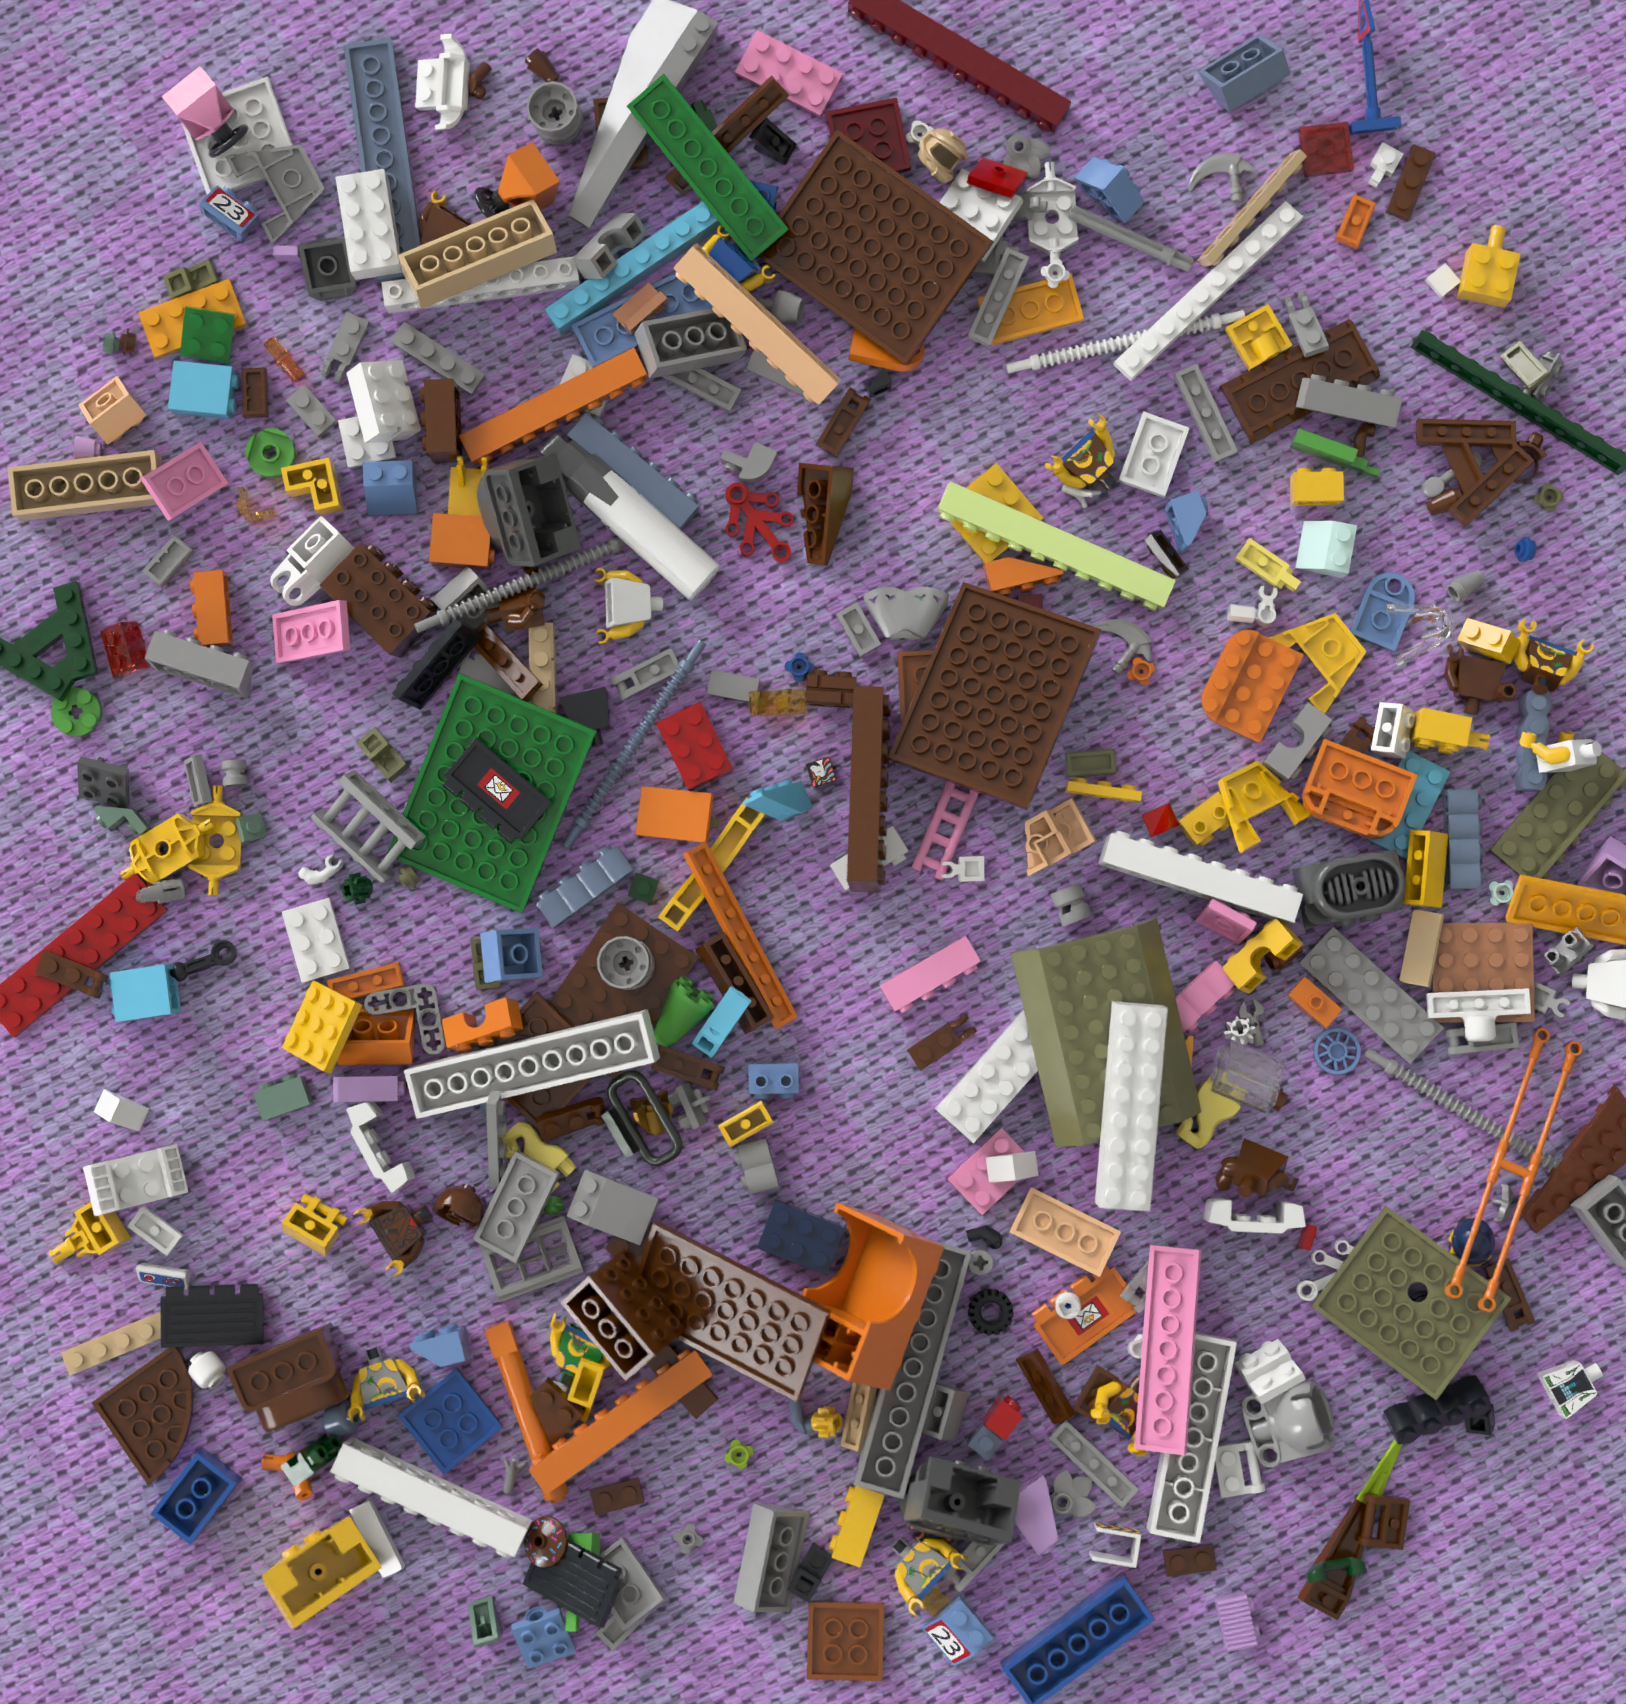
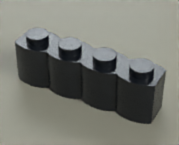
M1471 1375L1458 1380L1454 1384H1448L1437 1400L1425 1393L1415 1396L1407 1402L1392 1405L1383 1412L1385 1421L1397 1444L1414 1442L1421 1435L1435 1434L1444 1426L1458 1425L1468 1417L1482 1416L1491 1409V1402L1477 1375Z

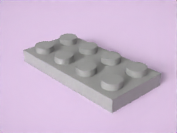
M519 1150L515 1151L473 1240L514 1263L519 1262L561 1173Z

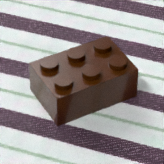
M453 378L424 380V388H420L421 403H424L425 412H421L422 427H425L426 436H422V449L426 451V455L430 457L433 463L458 462L457 456H463L462 441L459 437L462 434L460 389Z

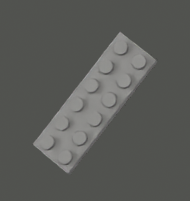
M1333 926L1299 961V964L1409 1064L1444 1029L1434 1018L1428 1019L1427 1012Z

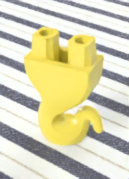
M1214 1072L1206 1081H1202L1196 1089L1201 1113L1195 1115L1198 1132H1191L1193 1125L1191 1117L1182 1121L1175 1133L1195 1149H1200L1207 1145L1213 1136L1216 1126L1220 1122L1231 1119L1237 1114L1241 1108L1239 1105L1245 1096V1093L1236 1086H1233L1227 1095L1220 1092L1219 1090L1226 1079L1217 1072Z
M518 1121L503 1138V1143L509 1149V1152H506V1159H511L515 1151H520L517 1139L523 1137L524 1154L554 1170L558 1168L566 1177L576 1168V1165L568 1157L570 1154L564 1148L542 1142L535 1128L529 1123ZM557 1181V1183H556V1185H555V1187H554L552 1193H553V1192L556 1190V1188L560 1185V1183H559L558 1181Z

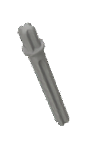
M1073 206L1070 211V220L1166 262L1167 266L1171 264L1184 271H1189L1194 259L1176 251V247H1173V249L1078 206Z

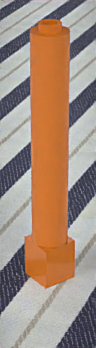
M510 1319L488 1327L484 1332L493 1358H496L530 1459L533 1460L542 1452L547 1455L554 1449L549 1443L530 1399L534 1390ZM566 1482L547 1495L541 1488L545 1501H551V1504L565 1500V1494L569 1493Z

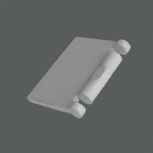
M472 650L463 659L459 673L514 695L515 692L478 651L474 660L469 659Z

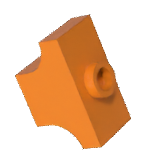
M1305 976L1287 994L1299 1010L1324 1028H1327L1343 1010Z

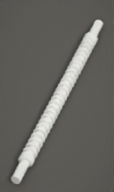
M1241 310L1223 315L1215 313L1211 314L1210 318L1204 316V319L1198 318L1184 333L1189 335L1190 332L1196 334L1197 330L1203 332L1205 328L1207 331L1210 330V327L1213 329L1221 328L1223 324L1245 317V312ZM1143 330V333L1137 331L1136 335H1133V333H1130L1129 336L1123 334L1122 338L1116 336V339L1110 337L1109 341L1103 339L1101 343L1096 340L1095 344L1089 342L1088 346L1083 343L1082 347L1076 345L1074 349L1071 346L1068 350L1062 348L1061 352L1055 350V353L1049 351L1048 355H1045V353H1042L1041 356H1038V354L1030 355L1029 359L1007 363V373L1030 368L1038 370L1041 366L1046 368L1047 364L1054 366L1055 362L1058 365L1061 364V361L1067 363L1068 359L1073 362L1074 358L1081 360L1082 356L1088 358V355L1094 357L1095 353L1101 355L1102 352H1105L1107 354L1109 350L1115 352L1117 348L1121 351L1122 347L1128 349L1147 330Z

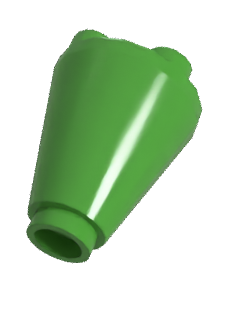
M681 976L679 980L675 979L670 986L654 1029L656 1041L667 1048L671 1044H675L715 1009L712 1003L714 996L707 990H698L693 986V982L685 976Z

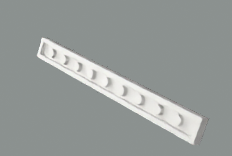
M1285 201L1114 362V366L1130 381H1133L1301 223L1303 216Z

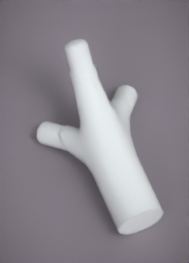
M1063 485L1061 492L1077 498L1083 508H1087L1085 497L1101 494V490L1079 489Z

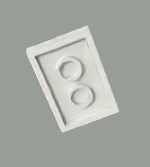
M1143 411L1118 482L1164 498L1189 427Z
M331 898L282 911L302 983L351 969Z

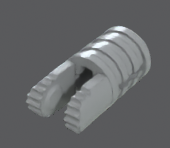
M180 877L155 882L154 886L142 888L136 894L137 901L141 903L157 901L158 904L185 898L184 885Z

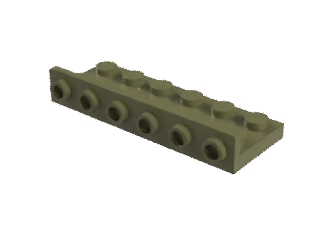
M1601 752L1600 756H1596L1597 763L1595 765L1570 772H1554L1546 782L1544 789L1537 792L1489 851L1518 876L1521 874L1547 879L1550 875L1548 870L1552 865H1558L1566 856L1564 851L1568 846L1573 847L1582 836L1579 833L1584 827L1589 828L1596 821L1597 816L1595 814L1600 808L1605 809L1612 802L1613 798L1611 795L1616 789L1620 791L1626 785V769L1623 770Z

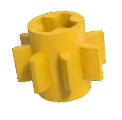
M824 1406L823 1408H818V1412L813 1413L811 1427L814 1431H819L818 1437H835V1432L840 1431L842 1417L839 1413H834L835 1407Z

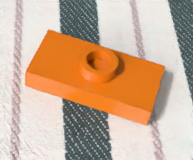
M1354 194L1334 241L1358 249L1376 203Z

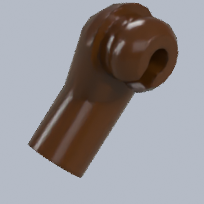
M482 62L470 76L469 93L478 100L483 99L486 95V89L481 85L483 79L492 71L491 66L486 62Z

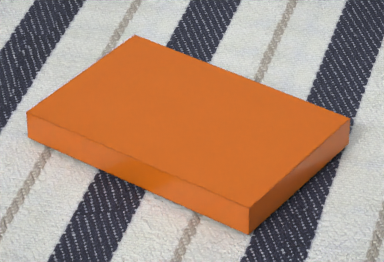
M642 786L635 835L708 843L714 794Z

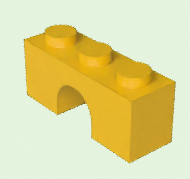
M1275 918L1267 922L1257 936L1250 938L1245 943L1243 949L1230 956L1223 969L1239 990L1250 994L1267 978L1260 966L1265 954L1272 952L1276 957L1286 961L1303 943L1286 922Z

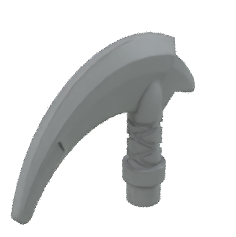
M1217 154L1204 160L1196 168L1190 179L1188 191L1192 192L1196 184L1208 175L1220 172L1228 173L1231 180L1230 194L1233 203H1238L1242 201L1243 194L1239 175L1243 171L1254 173L1255 169L1248 162L1241 159V154Z
M1110 619L1093 625L1101 629V631L1111 632L1122 637L1129 645L1126 652L1115 662L1112 671L1117 675H1120L1128 667V662L1131 661L1135 654L1143 655L1147 662L1151 661L1149 643H1152L1147 633L1136 624L1121 619Z

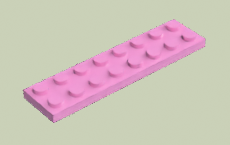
M1150 1245L1134 1449L1186 1455L1202 1250Z

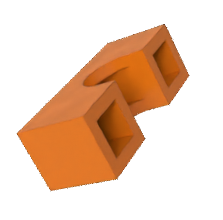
M505 997L485 1004L486 1017L479 1027L476 1022V1016L464 1012L442 1019L447 1048L457 1050L458 1053H465L471 1051L472 1047L476 1045H490L494 1039L513 1037L515 1032L523 1030L518 1001Z

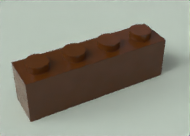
M724 932L695 949L723 997L732 986L751 1000L738 1020L745 1035L774 1018Z

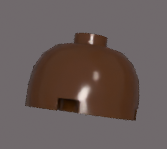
M462 1184L461 1187L451 1186L442 1191L435 1201L432 1210H438L436 1215L452 1224L460 1226V1223L469 1224L468 1229L477 1230L483 1218L484 1204L480 1196L475 1193L476 1189L474 1187Z

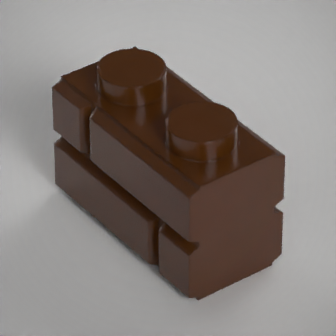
M813 670V674H807L806 705L853 708V692L857 677H852L851 672L839 671L836 676L827 675L828 671Z

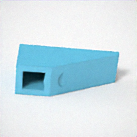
M787 780L778 785L773 784L765 789L764 787L750 793L751 798L743 801L745 806L780 821L796 817L813 808L802 781L792 783L791 780Z
M731 986L692 1044L712 1058L727 1039L751 1000Z

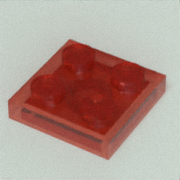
M1348 122L1299 127L1300 149L1307 156L1302 161L1304 177L1353 172L1354 163Z

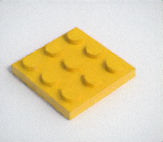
M997 463L966 487L971 491L1040 521L1044 519ZM954 520L953 523L950 522L984 563L994 561L1009 549V543L1005 541H992L986 538V533L980 530L972 532L962 527L964 523Z
M312 980L282 1048L320 1070L331 1074L362 1004Z

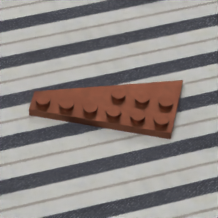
M1613 1085L1608 1091L1611 1094L1603 1105L1600 1103L1594 1110L1597 1113L1590 1123L1583 1125L1561 1155L1564 1158L1557 1168L1553 1167L1548 1173L1550 1177L1542 1188H1537L1523 1207L1521 1215L1535 1233H1538L1571 1207V1203L1581 1195H1584L1596 1183L1604 1179L1608 1174L1611 1175L1626 1163V1099L1617 1086Z

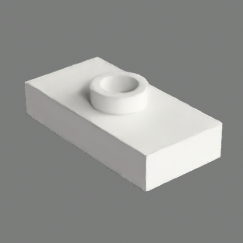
M146 1206L140 1208L127 1226L166 1256L171 1254L184 1236Z

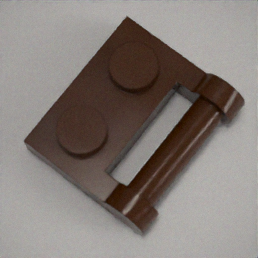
M1365 1493L1366 1509L1362 1535H1359L1358 1544L1367 1547L1403 1550L1410 1500L1406 1497ZM1378 1504L1382 1506L1377 1538L1372 1537L1376 1505Z

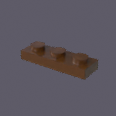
M1415 144L1412 145L1385 213L1407 222L1409 221L1435 157V152Z
M1038 1348L1016 1358L1018 1365L1053 1425L1070 1419L1076 1414Z

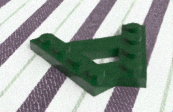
M77 581L53 587L57 611L15 643L11 644L0 638V666L63 702L75 681L99 675L81 587ZM62 638L64 639L67 656L56 665L51 667L37 659L38 656Z

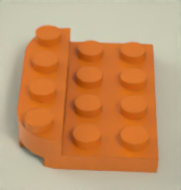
M1241 630L1234 634L1226 643L1203 690L1201 703L1205 714L1211 721L1260 744L1304 654L1254 630Z
M1323 739L1303 789V807L1319 820L1369 839H1383L1393 832L1400 823L1418 774Z

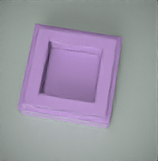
M275 245L273 247V255L277 261L301 262L297 246Z

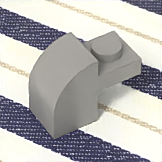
M755 442L747 459L725 449L720 459L726 470L733 473L741 472L739 482L753 484L762 481L769 475L778 454L777 451Z

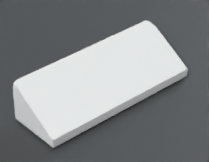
M371 1498L351 1508L349 1511L361 1535L382 1566L379 1570L382 1578L402 1570L405 1564L373 1499Z

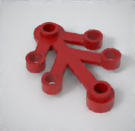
M733 483L728 486L725 497L726 501L731 505L729 522L725 526L726 534L730 537H736L740 533V526L738 524L740 508L747 515L744 539L740 545L742 555L748 557L754 553L753 539L756 527L772 548L773 559L778 563L787 562L791 557L790 546L785 542H779L764 521L780 523L783 527H790L794 522L793 515L790 512L776 513L755 510L749 503H765L767 507L775 508L779 504L778 495L774 492L768 494L749 492L748 488L742 483ZM737 491L742 493V497L738 500L733 498V494ZM774 496L776 502L769 504L767 502L768 497ZM786 515L791 518V521L787 524L782 522V517ZM735 525L737 531L730 533L728 531L729 526ZM744 545H750L752 550L749 553L744 552ZM780 549L786 551V555L782 558L777 556V551Z

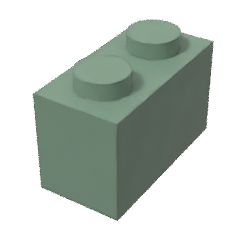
M293 1073L282 1077V1083L274 1085L273 1081L258 1086L259 1091L254 1092L253 1095L262 1121H267L314 1104L305 1076L297 1077V1074Z

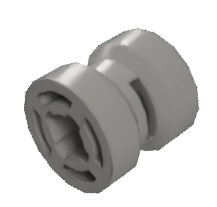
M237 759L221 762L222 770L226 774L223 778V787L248 785V778L244 775V770L247 768L246 760Z

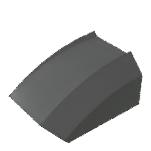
M345 235L307 241L298 245L309 297L325 301L349 297L357 289L356 280L350 272Z

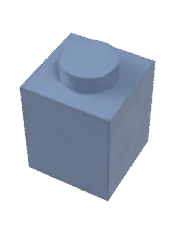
M984 1422L979 1424L967 1440L968 1446L987 1461L1003 1443V1439L987 1428Z

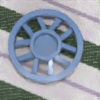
M1332 1028L1324 1031L1319 1035L1314 1044V1058L1321 1069L1330 1074H1345L1351 1071L1360 1059L1361 1049L1357 1038L1351 1032L1342 1028ZM1332 1032H1337L1335 1040H1333L1328 1034ZM1341 1032L1347 1035L1343 1043L1339 1042ZM1324 1036L1330 1041L1328 1046L1321 1042ZM1350 1038L1354 1041L1355 1046H1346ZM1320 1045L1326 1051L1318 1054V1046ZM1348 1049H1356V1057L1347 1055ZM1327 1054L1329 1059L1322 1064L1319 1058ZM1345 1058L1354 1059L1349 1067H1347ZM1333 1061L1334 1070L1325 1066ZM1337 1061H1342L1343 1070L1338 1071Z

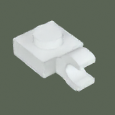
M1382 142L1369 165L1375 171L1368 184L1377 188L1384 174L1391 177L1404 153Z

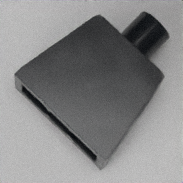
M606 687L560 698L568 719L597 730L591 748L603 745L601 731L610 729L608 692Z

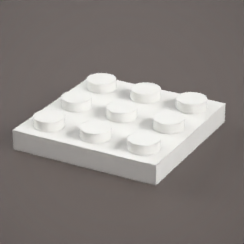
M962 168L940 203L994 241L981 260L985 262L1024 201L1022 197L1016 194L1013 198H1008L969 185L966 182L970 172Z

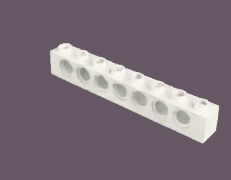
M573 257L536 261L423 309L575 289L581 285L580 273L572 260ZM406 279L382 282L384 306L389 314L421 309Z

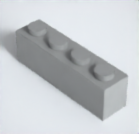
M1314 374L1311 375V378H1302L1296 404L1297 408L1396 428L1403 398L1394 397L1395 392L1381 389L1380 393L1371 392L1372 387L1358 384L1357 388L1348 387L1349 382L1337 379L1334 380V383L1325 382L1326 377Z

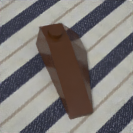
M799 463L797 490L799 496L803 495L804 509H801L800 512L801 518H806L807 530L803 534L807 563L828 566L852 494L854 468Z

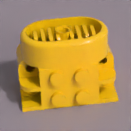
M350 1516L322 1532L315 1530L303 1538L305 1541L300 1546L293 1545L281 1553L283 1557L266 1573L261 1575L267 1590L271 1594V1598L290 1628L298 1627L382 1568ZM317 1568L319 1569L318 1576L315 1574Z

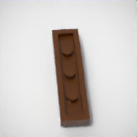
M483 621L477 630L484 636L474 646L475 649L522 700L529 701L543 683L490 625Z

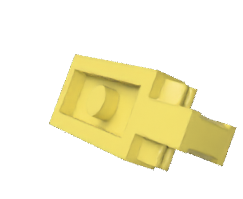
M1251 538L1248 539L1235 558L1237 562L1279 589L1285 586L1287 589L1295 592L1301 581L1291 575L1293 570L1289 567V564Z

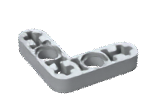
M418 984L374 992L365 998V1010L371 1015H381L415 1008L423 1050L430 1055L439 1054L443 1050L445 1041L435 989L431 985ZM422 988H426L427 992L432 993V996L428 997V1004L434 1003L435 1009L426 1008L422 1011L419 1010V1006H424L423 999L417 996V994L421 993ZM398 992H402L407 996V1003L402 1007H398L393 1003V996ZM384 994H389V1004L392 1009H386V1004L380 1005L378 1011H374L373 1007H368V1003L372 1002V997H377L378 1001L385 1000ZM431 1012L436 1016V1023L433 1026H425L422 1023V1016L425 1013ZM438 1027L439 1033H434L435 1040H440L441 1044L437 1046L436 1051H432L431 1047L426 1046V1043L430 1041V1035H424L423 1030H433Z

